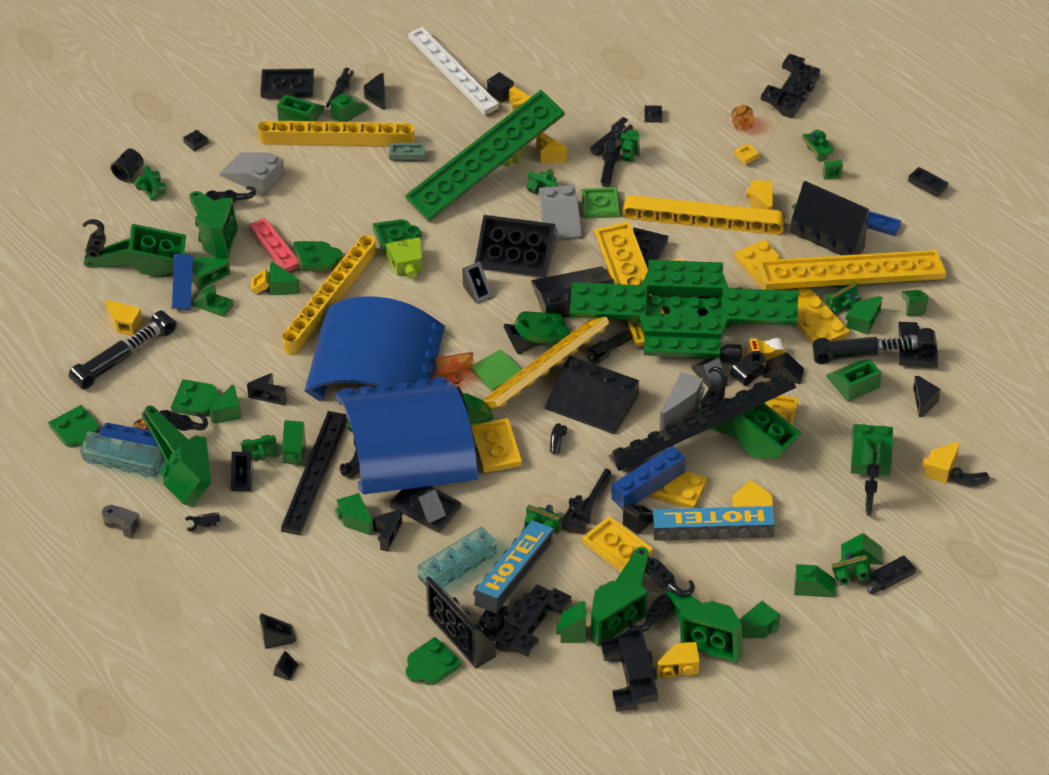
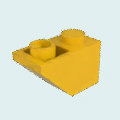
M106 300L107 316L116 332L129 336L134 335L143 322L141 308Z
M696 642L675 644L657 662V678L698 675L699 656Z

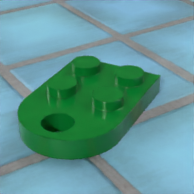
M524 311L517 316L514 323L517 332L522 337L535 343L557 344L570 334L562 315L557 313Z

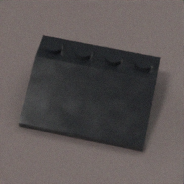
M804 181L791 219L790 233L839 255H858L865 248L869 209Z
M483 215L475 263L480 261L482 268L487 270L547 277L555 249L557 227L553 223Z
M603 266L531 280L542 312L561 314L562 318L570 317L572 283L615 284Z
M569 356L560 370L545 409L615 435L639 396V380Z
M430 576L427 577L428 617L475 669L495 658L497 647L495 640L486 635L483 627L479 623H475L471 614L467 610L464 611L455 597L452 598Z

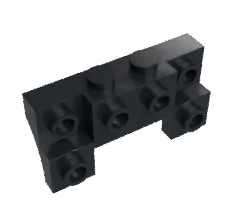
M789 53L782 63V69L791 72L790 76L781 89L767 85L761 94V100L775 107L782 116L792 119L801 104L806 102L809 92L814 90L815 83L820 77L821 69L805 64V58Z
M536 584L529 594L525 593L521 599H518L514 609L505 615L503 619L504 626L494 638L497 645L496 649L502 652H516L529 657L533 647L539 644V638L532 634L547 616V610L561 614L567 603L572 601V596L556 588L550 591Z
M642 627L629 628L616 637L601 640L604 661L621 659L627 687L612 690L616 712L637 709V704L658 701V691L655 680H657L656 669L651 667L653 663L652 653L647 651Z

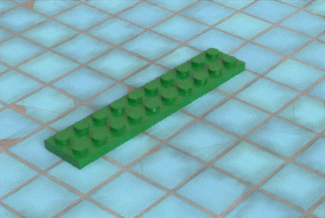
M542 90L538 91L407 193L405 199L428 222L561 119L565 115L564 110Z

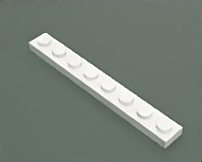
M423 27L408 33V39L483 115L499 109V103Z

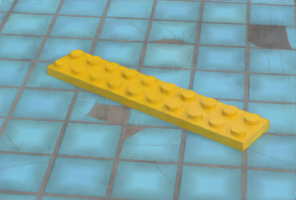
M937 250L758 260L757 263L765 290L946 278V271Z

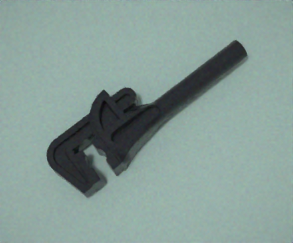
M604 469L589 497L583 501L581 495H576L575 498L569 499V508L562 518V528L564 530L576 533H583L585 531L586 524L590 523L595 500L611 474L609 469Z

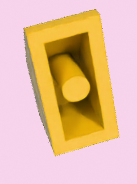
M751 180L750 188L747 187L746 198H750V206L752 208L772 210V181Z
M954 442L931 450L929 458L925 457L923 461L924 477L947 483L958 456L960 443Z

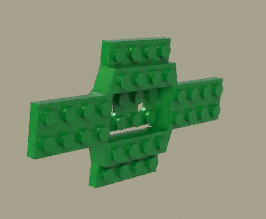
M649 260L648 271L641 285L572 283L570 317L627 319L640 325L644 337V355L720 358L721 341L726 329L738 324L797 326L798 291L728 288L723 274L724 262ZM658 295L709 296L712 298H679L677 296L660 297ZM668 308L670 313L664 315L660 313V310ZM700 309H705L708 311V314L700 316L697 312Z

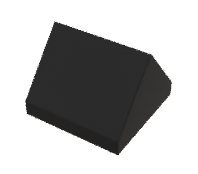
M284 651L274 668L273 675L290 680L299 664L287 651Z

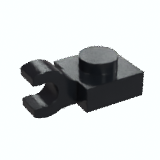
M219 512L185 517L186 521L192 520L194 522L192 527H187V531L196 530L200 524H205V527L216 526V522H220Z

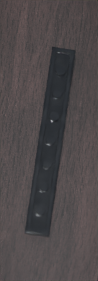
M332 411L327 412L282 523L281 532L301 535L345 425L346 414Z

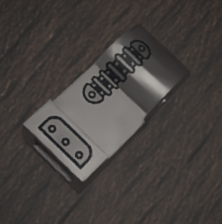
M107 505L102 509L104 525L107 528L122 530L127 538L131 539L141 526L139 513L116 505Z

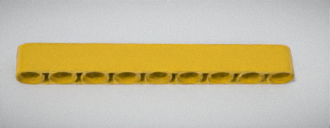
M262 121L257 126L259 142L265 145L389 147L390 143H415V128L410 123Z
M629 195L625 198L622 212L625 218L632 220L772 235L781 234L784 230L785 214L778 210Z
M363 235L358 239L284 331L282 342L283 351L286 354L294 355L301 350L323 322L326 309L340 301L375 257L376 247L373 236Z

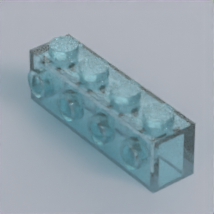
M89 431L80 449L83 460L89 464L97 463L110 469L114 467L127 473H139L144 477H157L164 460L158 447L103 437L98 433Z
M481 526L419 564L418 578L426 586V578L430 576L444 588L453 580L462 577L469 570L478 567L485 560L493 558L497 554V541Z

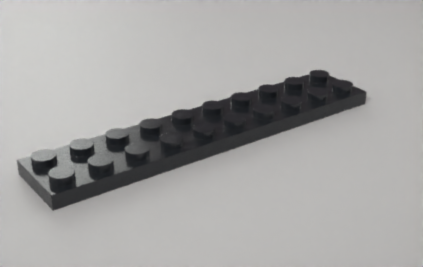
M775 374L769 381L758 382L753 385L754 388L741 390L736 393V396L730 399L724 398L713 407H704L700 410V413L687 415L683 418V421L677 424L675 422L665 426L664 430L659 432L653 431L647 435V438L642 440L636 439L625 448L620 447L613 450L612 454L608 456L611 463L620 471L797 387L794 381L786 374Z

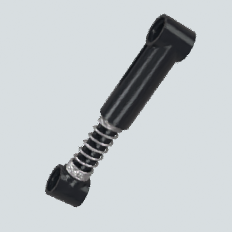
M163 310L157 311L152 316L147 327H143V330H139V332H136L124 341H118L85 364L74 365L69 371V379L83 390L90 388L96 378L130 357L134 349H138V346L142 347V343L146 344V341H150V338L154 339L158 335L168 336L172 334L177 327V322Z
M923 328L917 332V335H910L909 338L907 336L904 338L900 336L899 339L894 337V339L889 338V340H886L884 338L881 340V338L877 339L876 336L834 341L818 338L812 343L813 358L817 364H827L834 359L876 356L878 353H884V350L888 352L893 350L894 352L895 349H898V351L903 349L905 351V348L909 350L910 348L912 350L917 349L922 354L928 355L934 353L938 348L935 331L931 328Z

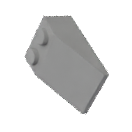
M241 152L220 173V176L243 187L252 186L256 189L257 193L265 195L285 174L284 162L282 158L269 152Z
M575 185L539 188L542 222L556 225L558 230L556 241L581 239Z
M683 372L680 373L660 412L659 431L664 430L665 426L675 422L677 424L683 421L685 416L694 415L701 409L700 402L705 391V387H702L703 378Z

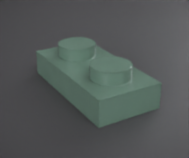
M425 142L390 143L389 160H425Z

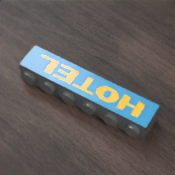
M773 506L653 509L654 541L774 537Z
M533 520L527 527L525 526L519 537L513 540L511 547L504 551L502 558L495 562L493 569L485 574L480 585H476L473 592L475 605L497 613L552 544L553 528Z

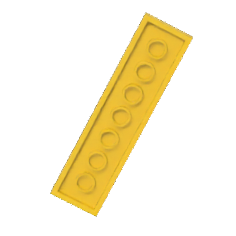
M630 221L594 229V235L605 265L614 283L641 285L648 269ZM662 308V309L660 310V313L665 315V313H664V311H663V308ZM626 319L636 348L643 347L644 337L640 325Z
M765 239L734 252V259L763 290L765 288L757 268L758 260L783 259ZM810 288L775 289L798 291V324L796 327L811 343L818 338L834 341L849 336V329Z
M607 317L586 321L482 400L487 408H491V410L495 407L498 409L502 408L508 403L507 400L509 398H515L522 393L521 389L525 386L533 385L537 377L548 374L550 372L549 368L553 365L561 364L565 356H570L577 352V347L589 343L593 335H598L605 331L604 327L610 323Z

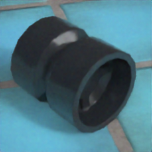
M128 148L111 164L110 168L117 179L127 182L135 174V171H138L144 165V160L139 152Z

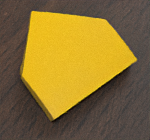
M749 480L732 496V507L773 506L772 495L752 480Z

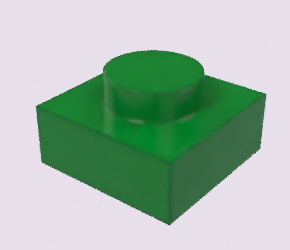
M842 160L824 162V180L842 178Z

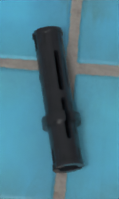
M344 68L341 76L336 80V86L326 103L327 109L330 106V101L344 93L345 89L349 87V81L354 74L353 70L348 74L350 68Z

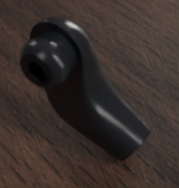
M560 423L554 425L551 431L550 453H560L562 436H565L567 433L565 425Z
M356 449L349 463L346 462L345 465L342 463L339 467L341 475L344 477H349L360 470Z
M959 467L953 468L950 476L953 482L969 487H975L990 480L987 472L962 473Z

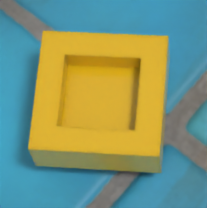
M747 143L734 150V156L744 165H747L759 158V152Z
M266 269L251 278V291L255 294L266 290L270 286V273Z

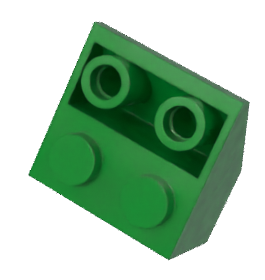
M284 95L277 105L278 121L316 122L324 111L325 106Z
M858 360L827 374L826 377L848 402L880 388L882 372L871 360Z

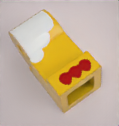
M757 338L749 339L748 353L760 351L765 356L764 362H767L785 353L783 341L779 338L769 341H757Z

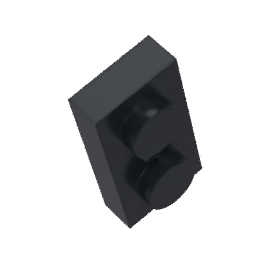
M918 167L908 177V182L936 197H939L948 188L949 182L921 167Z
M905 348V351L900 349L899 365L937 368L938 349L928 355L922 354L917 349L912 350L910 348L909 350Z

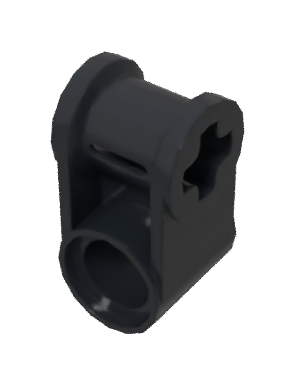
M760 351L751 352L733 365L730 375L742 385L748 386L753 380L764 373V354Z

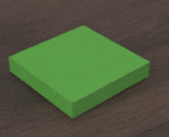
M617 187L581 189L584 219L620 217Z
M501 349L471 366V371L492 392L522 370Z

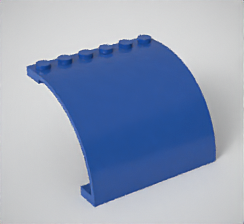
M365 296L339 301L326 309L304 391L320 401L324 398L328 384L348 382L379 387L380 384H390L392 386L398 385V382L403 381L416 383L420 379L432 381L445 325L423 310L395 299Z
M437 377L433 381L420 379L416 383L403 381L398 382V385L392 386L390 384H380L379 387L375 388L362 386L359 390L345 388L341 392H335V399L340 405H343L352 428L361 481H358V489L363 495L478 480L475 447L467 411L459 391L446 377Z

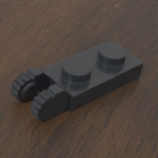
M903 555L872 571V573L869 572V579L860 580V583L863 586L870 584L867 591L869 594H874L916 573V567Z

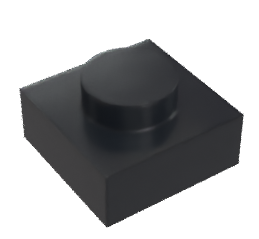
M645 105L644 123H662V106Z
M195 130L183 137V142L195 152L208 144V138L200 131Z

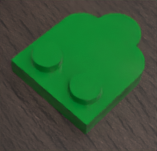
M404 219L373 223L372 229L382 253H386V243L419 237L421 239L422 237L420 228L411 225Z
M294 241L293 244L301 271L332 270L335 267V263L339 262L343 255L340 249L331 247L329 243L324 241Z
M182 379L171 405V412L196 416L195 412H199L207 416L210 414L209 409L222 395L217 393L216 387L212 384Z
M82 405L48 422L49 428L65 446L70 448L79 445L81 447H90L94 443L95 436L99 433L98 423Z
M434 637L408 655L406 676L415 683L422 681L427 685H435L462 667V663L442 642Z

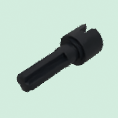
M621 117L611 126L610 132L590 147L591 153L598 155L603 151L606 142L620 139L621 133L626 134V132L633 130V125L630 124L626 127L624 124L628 122V119Z
M608 141L603 147L602 159L604 160V166L600 181L603 187L611 185L614 165L620 158L621 145L615 148V141Z
M625 329L605 342L600 340L588 347L586 352H593L589 356L590 361L598 364L608 358L612 350L632 339V332L630 329Z
M726 344L723 348H720L719 359H723L725 363H737L742 357L741 344Z

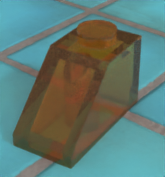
M473 352L435 358L437 377H446L454 385L459 384L471 371V366L474 364Z

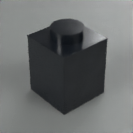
M498 72L487 80V92L501 103L509 99V89L514 86V81Z

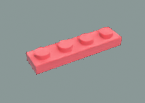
M266 218L249 224L250 231L278 266L287 272L300 268L296 256Z

